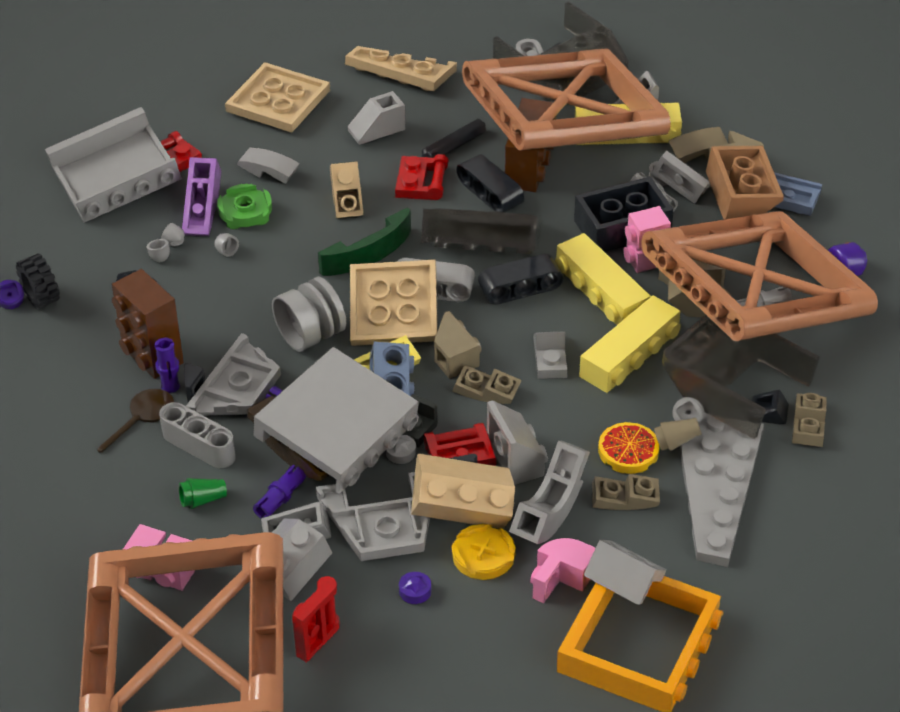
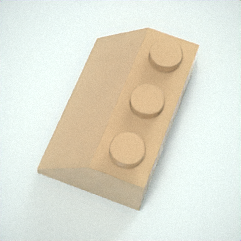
M417 454L411 515L474 525L490 524L493 528L500 527L504 529L513 517L515 485L510 469Z

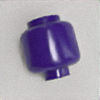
M854 242L834 245L828 249L833 256L856 276L863 274L868 260L866 252Z

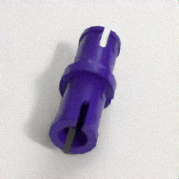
M161 338L155 342L157 353L156 371L160 374L162 390L174 393L180 388L177 373L179 370V360L175 357L173 340Z
M291 465L278 481H273L268 486L267 493L253 506L255 514L259 518L271 516L282 503L286 504L291 499L293 491L306 479L303 470L299 467L296 468L295 465Z

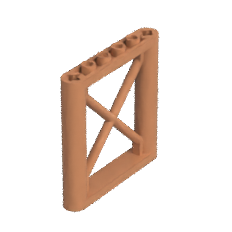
M607 48L524 57L465 61L463 64L462 75L465 85L518 150L666 135L670 130L671 122L668 111ZM599 75L631 111L575 95V93L590 76ZM576 77L564 91L530 82ZM498 85L555 101L538 120L528 121ZM566 104L604 114L552 120Z
M782 211L647 231L642 237L641 245L644 255L734 341L874 314L878 307V299L875 292ZM760 242L755 266L707 252L708 250ZM774 242L822 286L766 270L772 243ZM692 259L752 277L745 306H741ZM763 281L813 296L757 307Z
M271 532L246 535L231 534L221 538H198L194 541L166 542L161 545L147 547L133 546L129 549L93 554L89 558L79 712H122V706L182 647H185L240 691L241 700L149 712H284L283 538ZM242 565V571L183 628L129 586V578ZM250 581L248 681L194 638V636ZM121 596L169 634L172 639L115 694Z

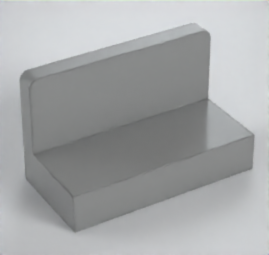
M667 150L652 171L655 176L694 204L710 187V182Z
M599 540L584 575L635 604H642L652 582L662 581L667 569L611 540Z

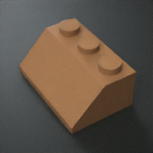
M763 146L711 147L706 174L724 220L763 214L783 201V193Z

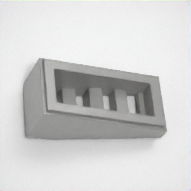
M321 501L261 518L263 532L272 533L274 526H278L284 518L300 519L323 534L325 539L331 538L329 517Z

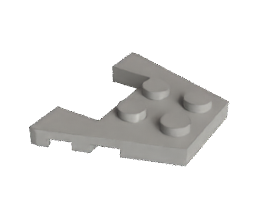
M415 472L408 473L412 497L349 507L346 490L344 489L340 494L337 493L336 484L316 487L317 499L322 502L328 515L360 561L424 552L430 517L411 515Z

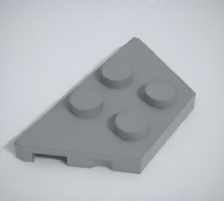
M241 333L186 407L203 416L247 414V409L263 401L266 394H268L269 390L281 376L280 366L272 359L267 358L265 352L259 347L255 349L249 343L248 336Z

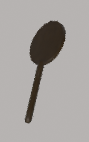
M148 389L136 394L130 403V411L134 417L99 446L97 451L99 453L103 452L138 420L143 422L160 421V409L162 406L174 402L172 395L161 389Z

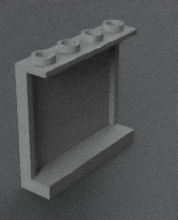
M142 107L45 149L55 174L83 223L182 179L175 158H170L150 127Z
M332 347L254 416V437L264 442L268 437L273 436L337 479L336 492L340 494L348 485L353 486L367 467H373L387 448L392 449L406 430L411 431L415 427L419 418L417 415L419 401L335 347Z

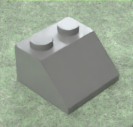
M493 400L487 402V434L499 467L510 469L514 485L543 477L548 456L545 447L542 444H538L532 425L525 422L521 413Z
M284 518L272 533L278 534L283 538V596L292 601L329 558L332 551L323 534L300 519Z

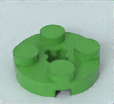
M253 184L232 186L226 190V195L222 198L220 195L218 198L219 216L230 229L264 225L268 223L269 215L272 212L270 193L264 188V192L257 190L256 185Z

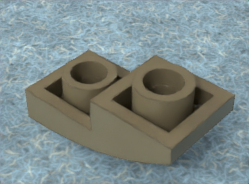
M720 127L692 131L669 140L676 158L683 163L703 154L707 160L710 146L728 144Z
M464 365L452 392L479 401L489 402L493 400L500 404H511L522 380L497 369H494L492 375H488Z
M797 393L792 443L823 447L827 397L816 393Z
M628 474L626 481H619L595 476L592 482L593 508L639 510L657 507L660 504L659 479Z

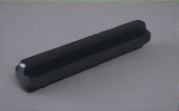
M476 119L423 148L422 157L434 158L438 154L445 155L483 134L486 131L485 122H482L481 119Z

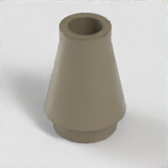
M696 417L686 420L661 422V426L654 428L662 451L669 449L671 452L694 437L702 435Z

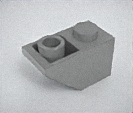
M394 91L370 98L348 125V132L360 145L405 130V105Z

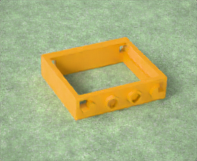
M666 576L663 577L662 581L652 582L646 595L647 597L700 616L667 683L583 652L615 593L595 583L557 652V672L655 710L672 712L676 701L680 702L685 697L687 691L685 683L688 677L693 679L697 673L700 653L706 654L709 648L712 628L715 630L719 628L720 619L723 615V611L719 610L721 596Z

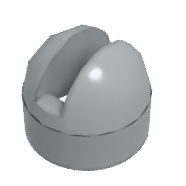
M170 223L164 229L161 239L167 240L169 246H180L184 242V230L178 225Z
M222 233L217 236L214 245L220 254L230 257L237 252L239 241L237 237L229 233Z
M165 239L153 240L146 246L148 255L155 262H164L170 255L169 243Z

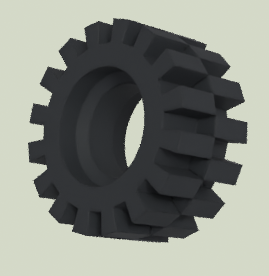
M37 253L16 262V272L20 278L19 282L23 286L24 293L27 294V298L31 301L33 307L35 306L36 309H39L60 299V291L57 289L58 284L54 280V273H51L50 266L47 265V261L41 254Z

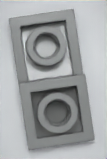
M249 148L237 163L238 166L259 178L266 172L284 184L289 181L300 164L287 156L260 148Z

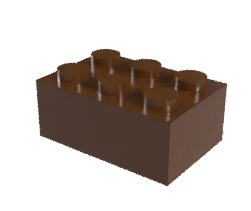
M522 98L518 110L528 121H535L543 115L553 102ZM508 138L505 145V173L518 183L523 191L536 192L539 182H544L546 167L544 166H549L551 150H554V147L518 150Z
M142 268L112 283L114 295L112 303L117 312L115 322L120 331L121 340H119V345L126 355H131L142 371L146 370L156 379L160 374L157 373L155 366L157 361L155 342L161 338H170L174 343L175 357L179 360V365L183 364L175 299Z

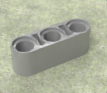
M402 258L399 259L397 262L419 261L422 259ZM436 261L437 299L455 302L468 300L475 279L474 270L463 264Z
M172 402L162 406L159 416L162 435L166 441L215 468H227L235 462L234 438L229 429L183 404Z

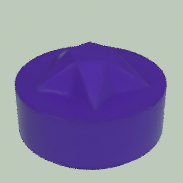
M15 280L0 282V306L5 309L19 307L24 300L22 285Z
M409 572L403 575L399 581V595L402 600L410 604H420L428 600L431 596L430 578L421 572Z

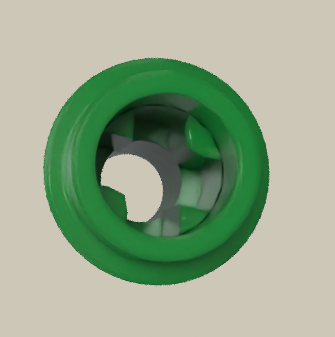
M186 478L185 482L179 483V498L183 507L189 506L193 509L227 496L224 479Z

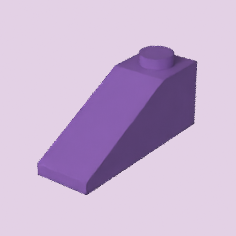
M190 157L182 223L185 235H210L221 180V168L215 158Z

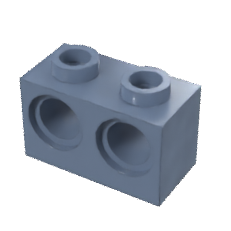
M374 341L370 352L369 370L409 396L414 394V382H409V373H413L414 356L409 355V344ZM387 361H393L397 365H391Z

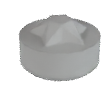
M682 398L673 407V418L677 421L696 417L700 424L704 418V407L695 398Z
M402 434L392 449H386V457L396 464L408 463L416 456V443L408 435Z

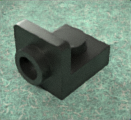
M412 394L411 397L419 401L417 411L419 418L415 427L411 431L406 430L403 435L412 437L416 447L419 448L424 442L423 434L432 432L438 425L437 405L428 399Z

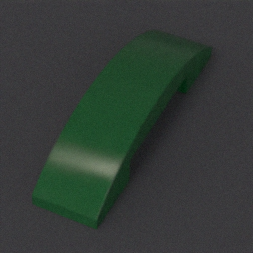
M407 207L385 218V228L348 247L339 241L318 252L319 274L322 276H332L349 273L350 264L376 263L394 252L411 232V210Z

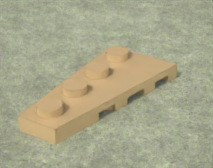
M357 46L345 56V65L355 67L356 70L368 71L377 74L379 77L395 79L402 84L421 87L425 91H435L457 69V62L448 61L447 65L437 64L434 58L426 57L425 61L411 59L412 55L402 53L389 56V51Z

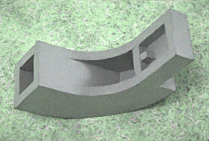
M558 441L541 486L530 500L519 502L509 532L536 544L549 540L568 516L583 484L581 476L590 452L565 441Z

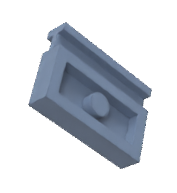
M774 172L784 196L783 201L775 207L811 216L821 194L822 184Z

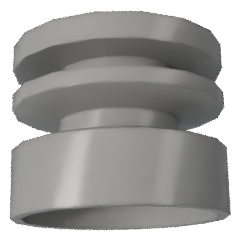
M319 276L309 280L308 283L299 285L297 290L291 289L274 297L272 300V313L276 325L286 342L298 352L318 344L321 338L327 339L333 336V334L343 331L346 327V315L337 293L324 278Z

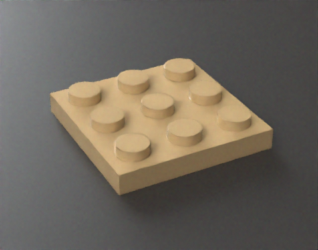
M264 62L225 103L226 112L292 133L330 92V82Z
M436 260L350 264V342L352 346L373 345L374 341L390 343L405 335L411 343L435 340L438 331Z

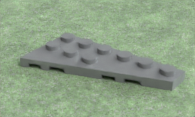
M704 412V418L699 424L702 435L696 436L680 446L684 483L688 495V509L692 521L695 555L698 561L728 567L764 424Z

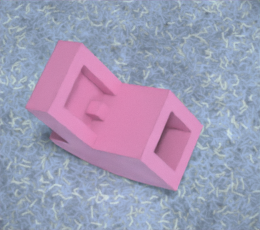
M570 538L555 539L542 545L537 552V567L534 569L530 579V583L533 584L532 598L545 603L559 582L583 592L591 580L585 577L584 572L595 551V547Z

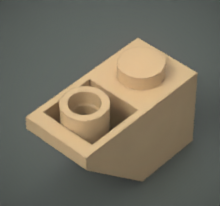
M358 162L331 164L330 176L336 218L363 216Z

